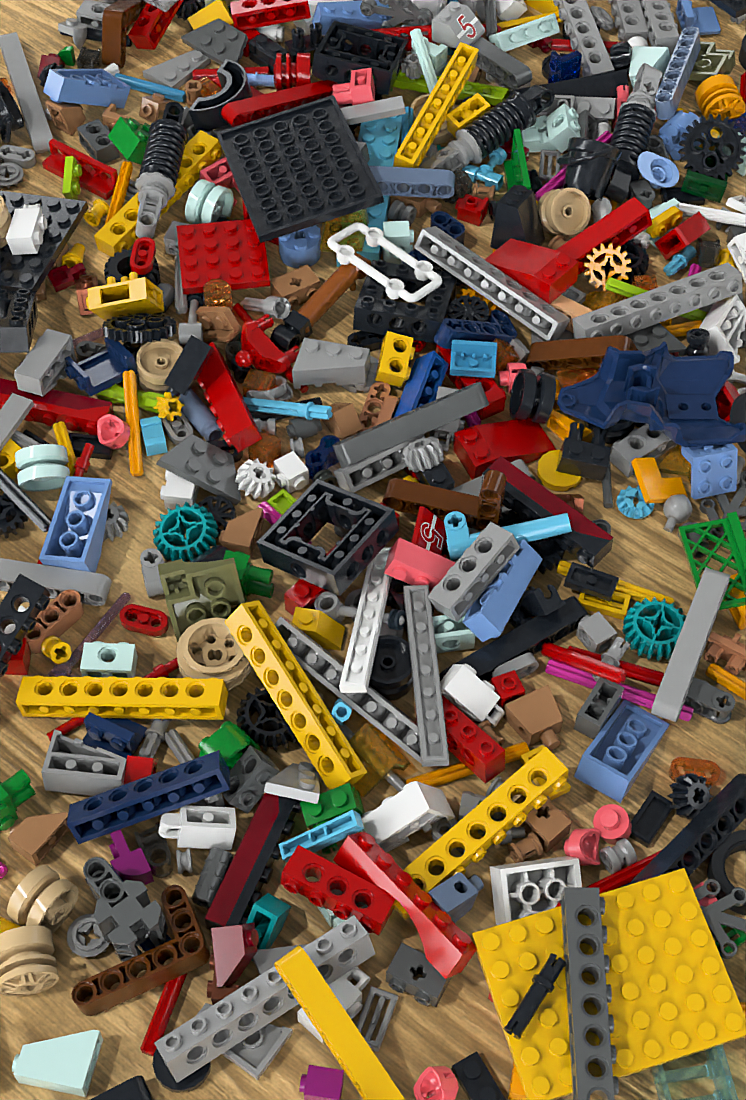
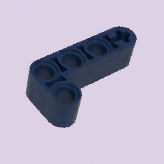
M444 211L434 212L431 215L430 227H438L464 245L465 226ZM417 249L408 253L418 261L430 262L433 270L439 266Z
M492 310L487 322L452 318L443 319L434 337V341L437 345L446 349L452 348V340L496 342L498 344L497 353L503 354L512 339L517 337L518 333L504 312Z

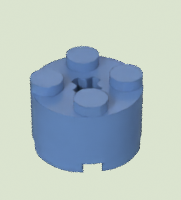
M677 111L659 130L658 136L662 138L666 152L674 160H680L684 157V154H680L678 151L684 148L679 145V142L685 140L681 135L683 132L688 133L686 127L688 125L693 127L692 122L694 120L700 123V118L692 112ZM695 141V142L693 143V146H694V147H695V146H698V147H699V145H700L701 143L698 142V141Z
M314 225L278 237L280 258L287 266L299 268L301 265L308 264L310 267L319 261L321 257V230L318 226Z

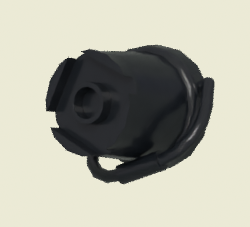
M0 81V135L2 141L8 144L11 139V131L23 128L24 120L13 96Z
M572 137L568 143L569 153L557 159L559 165H567L562 188H576L582 191L588 200L596 201L598 198L602 201L614 166L620 161L622 151L600 141Z

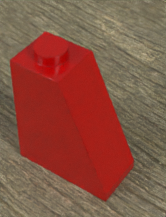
M698 211L654 244L665 260H667L706 233L711 227L707 223L706 218Z

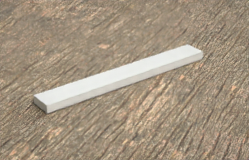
M384 547L367 566L339 685L341 693L367 692L392 579L391 576L384 573L388 553L392 547Z

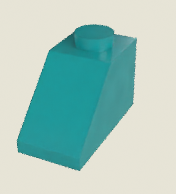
M269 893L254 903L246 922L255 923V929L259 936L257 950L271 948L282 931L292 907Z

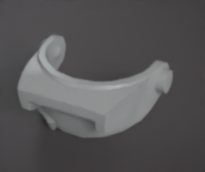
M273 376L271 383L276 388L265 391L249 390L246 396L247 398L286 402L293 397V391L285 378Z

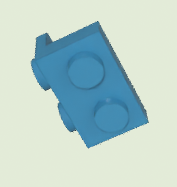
M452 340L450 375L495 378L498 344L496 342Z

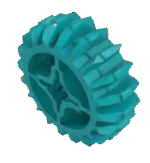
M185 502L184 506L180 507L176 503V509L172 510L167 507L168 514H160L162 521L155 522L157 529L153 530L155 537L153 542L157 550L161 552L167 561L183 559L184 562H188L209 550L210 546H216L215 538L218 537L216 530L218 526L216 521H214L212 513L208 512L204 506L200 508L196 503L190 506L189 503Z
M656 597L651 602L646 598L642 600V604L636 602L633 608L630 607L627 611V615L623 620L622 632L625 635V642L630 643V650L638 649V657L646 654L648 660L652 656L656 657L658 662L662 659V656L669 660L687 616L682 615L683 608L675 609V602L669 605L666 603L665 598L661 602L657 601ZM658 624V631L655 634L656 625Z

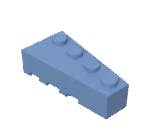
M363 0L318 2L312 23L314 28V23H320L322 25V35H326L333 21L366 29H380L383 21L390 20L392 16L376 13L371 16L363 15L360 9ZM375 0L377 6L389 8L388 4L383 5L379 2V0Z
M50 69L43 92L50 96L52 101L57 103L68 102L109 107L112 103L116 105V108L124 109L131 86L104 69Z
M524 539L518 542L519 550L466 612L463 623L482 642L491 638L495 639L502 634L506 623L542 561L539 554Z

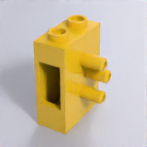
M136 272L129 273V277H121V282L116 283L115 277L110 276L107 278V285L87 288L88 297H86V305L88 309L105 321L112 319V317H119V315L127 316V314L134 315L136 313L154 314L164 312L163 291L146 277L138 278V273Z

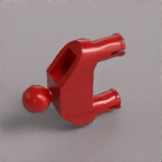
M265 314L255 321L248 320L243 324L241 332L242 350L236 354L235 362L242 368L253 364L257 369L271 373H283L296 361L299 350L295 351L299 349V346H293L286 352H281L263 332L274 326L273 318L271 317L266 320L270 315Z

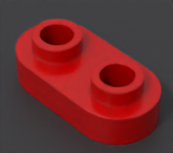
M141 237L134 242L130 258L132 272H136L138 275H145L152 270L156 254V246L153 239Z
M129 604L123 607L119 614L121 625L125 629L156 637L166 633L169 628L168 617L160 610L137 604Z

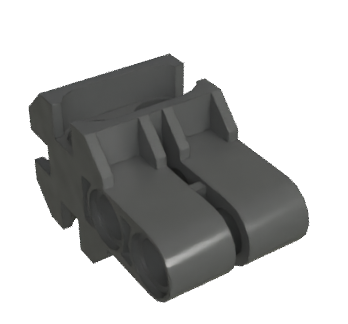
M101 857L89 859L83 867V873L97 901L94 918L107 943L112 942L116 951L115 954L120 961L124 962L142 954L138 946L148 938L155 947L164 944L168 926L160 905L156 900L152 903L150 902L147 894L148 889L141 881L125 880L122 882L105 859Z

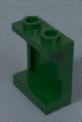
M695 146V147H694L696 150H702V149H703V148L698 147V146ZM706 158L705 164L708 167L713 168L714 161L710 158ZM690 167L687 168L681 191L720 203L727 187L728 176L725 174V179L722 181L719 176L716 179L693 172Z

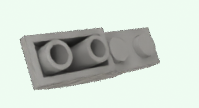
M555 95L553 104L536 116H548L565 103L569 108H574L578 114L587 110L596 119L615 120L617 99Z

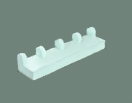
M553 13L490 35L489 42L495 43V46L506 52L559 33L560 29L556 15Z

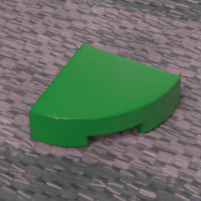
M66 46L58 52L57 55L60 56L65 65H75L76 59L73 46Z

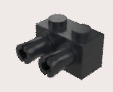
M313 23L310 24V35L304 36L302 28H296L297 33L295 28L292 29V40L284 42V48L289 51L292 62H296L297 53H310L311 66H313L314 54L324 38L320 23H314L315 28Z
M578 422L571 423L569 437H565L559 451L556 471L602 481L609 466L611 447L605 446L608 431L602 429V433H600V427H596L592 431L591 443L582 441L585 429L584 424L580 423L577 429Z

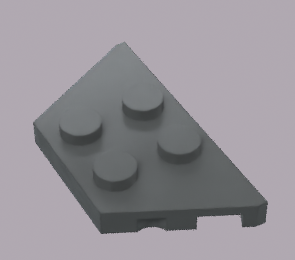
M219 18L181 37L183 43L200 51L203 55L220 65L223 64L225 59L238 63L239 59H242L243 49L248 41L245 33Z
M660 323L624 335L629 337L637 349L643 352L656 348L665 341L667 342L669 353L678 352L679 356L687 355V347Z
M193 434L160 457L156 465L215 495L225 497L235 505L241 501L240 490H238L239 484L235 482L237 474L233 455Z

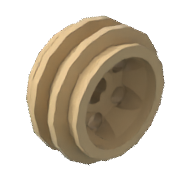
M215 617L200 620L189 626L180 636L176 654L179 672L183 678L208 679L214 677L224 679L227 691L241 684L250 674L252 665L225 623L226 619ZM225 644L230 645L231 648L225 647ZM198 650L202 651L201 654L195 655Z

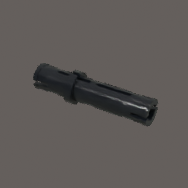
M550 953L539 974L533 976V984L507 1025L503 1028L508 1034L512 1035L513 1033V1037L520 1040L521 1035L547 993L553 991L555 980L566 966V962L560 957L557 960V955Z

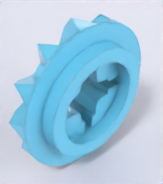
M639 485L636 488L628 486L625 490L621 489L616 500L619 511L625 516L634 519L647 517L651 514L655 503L645 504ZM635 497H637L639 501L638 504H636V507H634L633 499Z

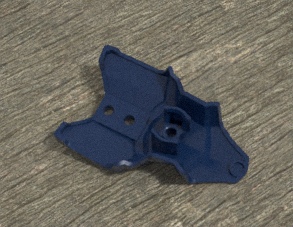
M665 341L660 346L644 352L640 350L620 351L609 346L599 371L594 376L574 385L561 388L558 395L557 404L563 413L602 429L614 426L619 420L645 423L649 425L650 431H662L674 443L683 447L723 445L746 441V424H734L721 419L718 416L715 400L724 384L731 377L734 369V355L731 351H719L716 355L675 357L669 354L667 342Z

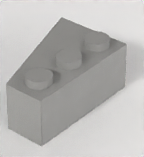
M46 329L43 335L38 338L32 350L27 353L21 365L15 369L14 377L18 390L44 396L57 385L58 379H65L67 377L65 358L70 356L77 363L72 335Z
M304 337L292 369L294 389L301 388V385L315 384V387H322V384L336 383L337 386L365 384L371 367L370 349Z
M54 729L41 771L45 791L95 796L122 786L124 784L127 759L99 747L95 749L87 746L82 740L75 738V740L63 736L61 731Z

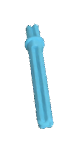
M243 397L250 412L305 417L307 420H312L313 418L329 420L333 414L331 406L314 405L313 402L305 404Z

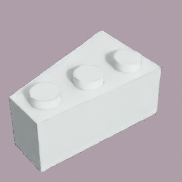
M413 781L406 784L403 790L395 796L384 799L382 805L375 810L364 813L361 816L364 826L362 831L373 836L376 843L385 852H389L410 841L408 836L423 828L426 833L432 830L430 824L444 817L449 821L455 818V815L441 789Z

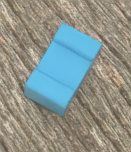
M154 416L140 419L147 456L167 453L161 418Z

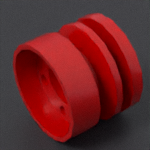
M282 53L276 54L274 85L277 91L283 90V87L288 89L311 83L310 53H297L296 62L291 61L290 53H286V62H282Z

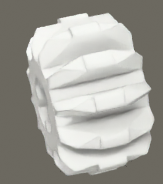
M258 458L254 461L248 459L237 470L235 482L239 484L238 490H244L245 497L251 494L254 500L259 496L261 498L266 497L275 487L277 476L272 474L274 468H268L267 461L260 463Z

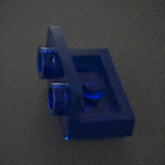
M576 50L561 57L556 51L551 52L548 83L579 78L582 54Z

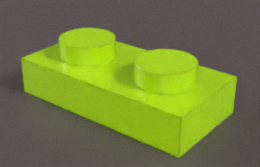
M74 156L65 157L62 194L66 199L78 200V195L81 192L79 177L82 176V168Z

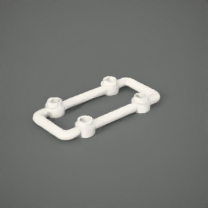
M355 222L331 236L327 241L328 247L337 253L336 257L340 264L348 265L352 263L385 286L387 296L391 299L401 297L407 302L414 303L442 284L441 276L433 271V266L430 262L418 261L384 238L383 231L377 227L369 228L363 223ZM356 231H360L366 235L365 240L369 246H382L414 268V273L418 280L425 281L429 278L431 282L411 294L404 289V283L401 280L389 279L354 255L355 250L353 247L340 245L338 242Z

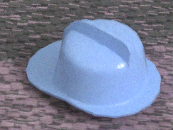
M649 151L642 152L638 156V169L642 177L649 181L651 188H670L678 182L679 170L671 160Z

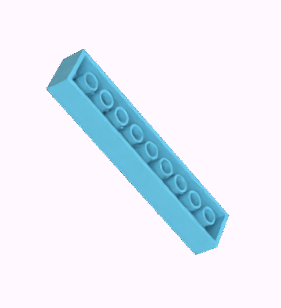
M402 115L361 123L358 141L367 143L370 158L367 163L368 166L393 167L394 156L401 146ZM383 195L384 203L344 215L340 231L355 222L363 223L369 228L377 227L383 231V222L388 220L390 196ZM356 231L338 242L340 245L353 247L355 252L369 259L371 263L373 260H381L382 246H369L365 240L366 235L360 231ZM336 257V265L337 267H340L341 264L338 262V259Z

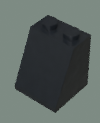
M513 185L498 201L491 248L498 249L509 239L542 246L545 242V236L534 191L522 185Z

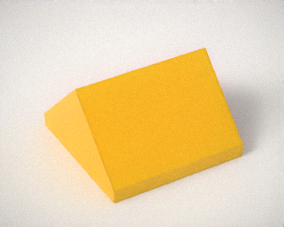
M216 0L187 18L194 30L218 18L234 26L225 0Z

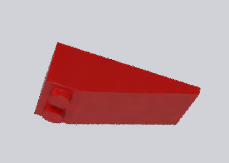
M509 239L484 259L548 304H551L576 283L578 278L579 262L561 251L515 239Z
M530 418L526 420L516 419L479 424L454 433L453 450L471 480L482 476V473L500 456L510 463L522 459L527 464L540 459L542 455L549 451L556 450L540 424L532 422Z

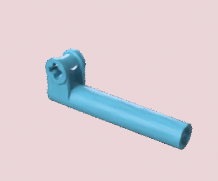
M453 511L448 513L444 519L447 535L446 541L451 561L460 559L464 551L471 546L480 534V532L470 534L464 514ZM568 513L501 527L513 533L517 542L524 539L527 543L572 532Z

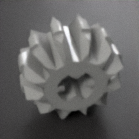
M434 437L416 439V441L409 443L403 449L405 464L413 472H424L427 469L438 466L444 460L443 447L439 440Z
M114 501L108 506L103 542L107 538L113 542L114 537L122 538L123 532L128 531V514L122 505L117 506Z

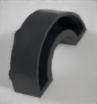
M225 59L217 70L222 90L212 96L198 97L190 107L189 113L195 130L210 132L216 128L228 125L229 123L221 116L223 107L230 102L252 97L245 69L237 62Z

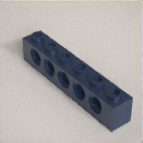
M219 750L70 804L67 825L78 844L87 842L230 790V770Z

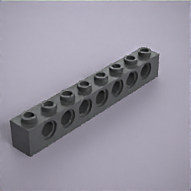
M564 887L560 898L564 961L566 962L565 978L573 1100H590V1095L592 1094L599 1095L603 1100H615L614 1095H618L619 1092L618 1078L613 1076L612 1064H616V1048L610 1042V1033L614 1032V1019L612 1014H608V1003H611L612 991L611 985L606 984L605 973H609V956L604 955L603 944L607 943V928L602 926L601 915L605 913L604 897H600L599 888ZM577 916H588L591 920V925H582L578 921ZM582 943L589 944L593 949V954H584L580 950L579 945ZM585 972L592 974L595 978V984H586L582 980L581 974ZM586 1002L593 1003L597 1008V1014H588L584 1010L583 1004ZM586 1033H595L600 1040V1044L598 1046L590 1045L586 1040ZM589 1063H595L600 1066L602 1070L601 1077H594L589 1073Z

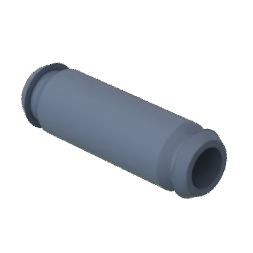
M192 389L189 390L186 396L180 394L179 401L181 404H184L181 411L206 441L219 440L224 432L219 428L214 414Z

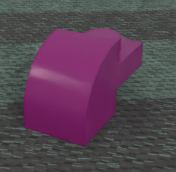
M121 830L110 833L113 843L108 846L114 858L110 863L123 881H141L144 885L154 882L151 869L141 847L130 852Z

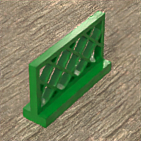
M514 129L511 160L503 162L507 192L513 185H522L531 190L520 129Z
M737 512L727 513L724 519L678 527L696 590L700 583V574L706 567L710 568L707 565L713 558L723 564L719 570L720 572H724L727 566L737 571L735 579L730 578L728 584L730 586L725 592L719 610L746 605V538ZM722 527L724 534L721 539L710 534L711 529ZM695 532L701 535V537L695 543L687 539L686 533ZM705 538L716 543L712 551L701 546ZM720 546L730 550L731 554L727 559L716 554ZM696 551L708 556L704 563L693 558ZM735 587L743 591L745 597L736 599L730 596L729 593Z

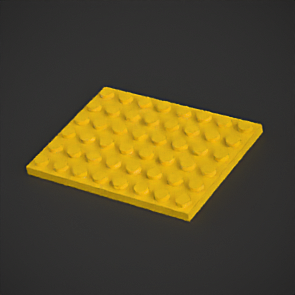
M685 868L600 894V897H604L605 913L601 915L602 926L607 928V943L603 944L604 955L609 956V973H605L606 984L611 985L612 1000L611 1003H608V1014H612L614 1019V1032L610 1033L611 1045H615L616 1064H612L613 1076H617L619 1079L746 1037L745 1014ZM561 906L474 932L471 935L472 941L477 948L476 952L502 1028L511 1019L533 984V976L539 974L550 953L557 955V960L559 957L564 960ZM577 916L578 921L582 925H591V920L588 916ZM582 943L579 945L580 950L584 954H593V949L589 944ZM565 967L555 980L553 991L547 993L521 1035L520 1040L514 1038L513 1033L510 1035L503 1029L527 1100H555L573 1094ZM587 972L581 974L582 980L586 984H595V978L592 974ZM586 1002L583 1004L584 1010L588 1014H597V1008L593 1003ZM586 1033L585 1037L590 1045L598 1046L600 1044V1040L595 1033ZM595 1063L588 1064L589 1073L594 1077H601L602 1070L600 1066Z

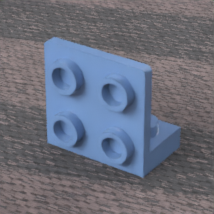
M678 0L676 15L682 31L688 27L699 28L700 35L720 34L721 29L713 7L692 8L691 0Z
M732 443L700 447L681 446V454L691 464V497L694 500L736 491L738 449Z

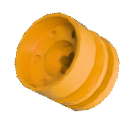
M718 74L707 78L698 86L695 92L696 103L706 120L709 114L713 115V119L720 114L722 121L729 117L728 124L734 121L737 123L745 113L746 105L734 80L728 75Z

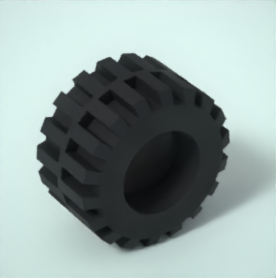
M125 249L121 253H115L114 257H110L108 262L105 263L106 285L107 278L110 276L115 277L116 283L121 282V277L123 276L129 277V273L132 272L130 266L132 249ZM155 258L152 270L145 275H138V278L146 277L158 286L161 280L159 266Z

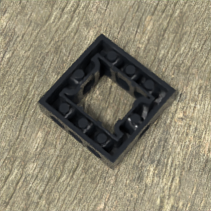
M333 21L314 54L312 76L320 80H330L342 84L350 82V70L372 68V74L375 76V93L389 95L401 71L403 59H406L409 39ZM364 44L368 45L371 49L366 48Z
M373 260L371 263L373 268L386 277L401 280L404 283V289L411 294L431 282L429 278L425 281L418 280L414 273L415 269L406 264L388 263L384 260ZM433 270L441 276L442 284L418 301L421 303L422 301L426 302L425 306H421L415 303H403L386 299V287L367 275L354 307L353 330L386 335L387 331L412 337L413 340L435 343L434 337L443 319L448 318V307L455 298L457 277L448 271Z
M0 289V353H29L38 318L36 291H30L29 289H19L17 291Z
M316 479L257 541V545L264 563L341 596L399 531L394 509ZM327 522L349 531L341 541L338 540L336 547L328 555H326L325 549L321 546L315 547L308 544Z

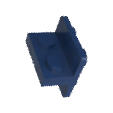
M89 712L84 719L87 734L82 741L87 746L95 749L99 747L127 759V755H134L146 736L147 728L127 718H101Z

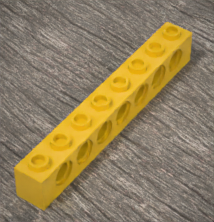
M462 42L459 43L395 154L393 167L418 168L446 120V115L451 111L476 67L479 49Z
M200 130L185 145L175 186V195L167 202L166 207L161 209L160 217L200 178L201 170L220 159L222 150L217 138ZM138 192L94 235L98 250L110 257H114V254L117 252H123L122 250H129L134 242L139 239L135 234L140 205Z
M260 601L241 603L225 621L231 634L264 684L270 697L277 705L326 787L332 790L347 783L353 786L368 773Z
M35 675L22 677L16 704L23 717L85 718L91 712L101 718L224 720L228 691L224 679L214 677L194 679L190 677L117 678L114 676L43 677Z
M544 747L403 871L410 874L415 883L422 884V890L426 893L458 872L464 875L466 872L465 868L469 864L479 862L493 843L495 845L501 843L506 838V832L513 826L519 827L527 819V814L533 808L536 810L541 808L547 802L549 794L554 790L556 792L560 791L567 784L568 769L547 747ZM537 777H541L546 780V783L536 786L532 781ZM515 795H523L526 797V800L523 803L517 804L512 801V798ZM496 812H502L506 815L502 821H494L491 818ZM475 830H482L486 833L481 839L471 837ZM457 847L465 850L461 857H453L450 853ZM440 865L444 867L442 874L437 876L430 874L432 867ZM396 900L395 909L407 920L410 917L409 914Z

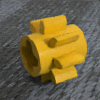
M165 392L164 397H156L158 402L154 409L158 410L159 418L166 417L167 421H173L175 415L182 416L180 411L184 404H181L179 401L180 395L177 397L175 395L172 396L171 392Z

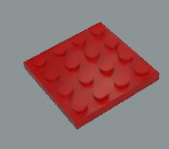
M250 219L176 226L183 295L270 286L265 242H259Z

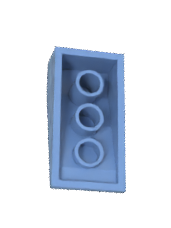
M66 476L39 557L43 565L96 573L102 551L112 487L111 479Z
M624 699L583 753L574 777L621 803L670 724Z

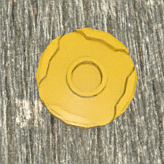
M560 450L549 451L542 455L538 461L537 476L542 481V484L553 491L561 492L577 487L583 477L556 471Z

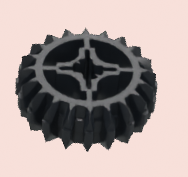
M635 239L623 244L620 249L621 253L627 251L625 259H631V263L626 265L631 267V272L625 273L629 279H622L621 281L631 285L633 282L638 283L640 279H643L649 266V255L646 252V248H642L641 243L636 244ZM613 254L614 260L617 263L622 264L620 258L617 255ZM608 258L606 265L602 266L605 268L606 276L609 269L614 268L610 264V258ZM593 270L595 275L602 280L600 272ZM615 273V274H614L613 276H611V277L615 279V278H617L620 274Z
M256 687L255 694L248 692L246 695L247 700H241L240 708L237 710V725L259 747L262 745L265 752H267L269 747H273L274 751L277 752L280 745L287 749L288 741L296 743L297 738L290 726L284 722L283 715L270 697L267 689L264 687V690L261 691ZM257 712L259 714V718H257V722L253 724L251 722V718L253 714Z

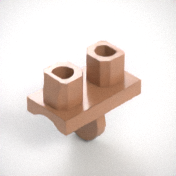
M712 632L705 648L704 660L715 664L719 658L727 661L725 670L735 676L742 670L746 671V645L739 642L742 635L736 633L731 638L725 634L722 637Z

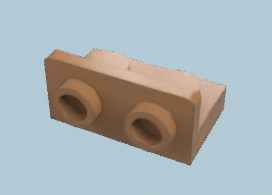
M200 306L195 311L200 323L205 328L203 331V341L227 343L235 338V334L241 329L229 307Z

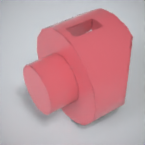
M519 362L507 363L506 371L498 372L499 386H507L508 393H511L517 372L520 369H527L526 364Z
M104 415L97 423L99 442L110 449L121 448L126 444L130 436L128 423L115 415Z
M608 804L602 806L595 813L593 825L594 828L601 831L600 838L611 845H615L617 841L623 838L628 840L632 824L624 808L616 804Z
M597 828L573 830L569 839L565 840V854L569 857L579 858L580 866L600 865L598 848L601 831Z
M431 1066L420 1075L413 1087L416 1100H455L459 1086L450 1068L446 1066Z

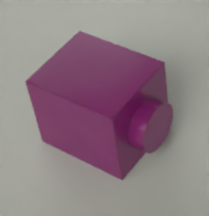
M309 1065L307 1074H302L299 1092L304 1093V1100H341L344 1070Z

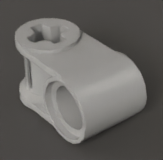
M154 548L146 549L141 553L140 561L146 591L150 598L164 594L158 565L163 564L164 560L159 550Z

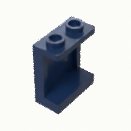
M108 337L104 338L107 349L79 363H75L70 356L65 358L67 365L65 372L69 379H74L78 388L84 390L90 397L122 382L124 371L133 370L135 374H138L134 355L119 341L109 340Z

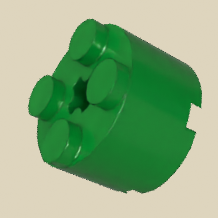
M231 721L224 722L210 737L203 738L198 745V748L201 750L199 757L219 750L229 770L232 769L250 745L259 751L261 750L257 743Z

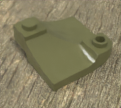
M700 42L701 49L689 80L704 81L714 75L730 74L735 66V50L716 49L715 42Z
M234 558L210 562H184L183 559L158 565L159 576L177 642L189 626L203 619L215 617L227 619L241 603H245Z

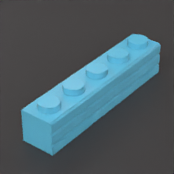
M350 810L339 817L280 843L279 848L282 860L288 862L298 845L314 853L347 838L348 835L364 830L360 814Z

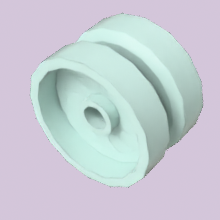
M204 179L199 180L190 191L186 202L185 218L190 224L216 222L220 215L230 218L234 202L232 190L220 185L216 186L215 183Z
M33 445L22 448L15 453L16 467L21 470L17 474L18 486L24 491L35 492L59 489L63 487L66 476H70L69 468L64 466L69 462L67 448L62 445Z

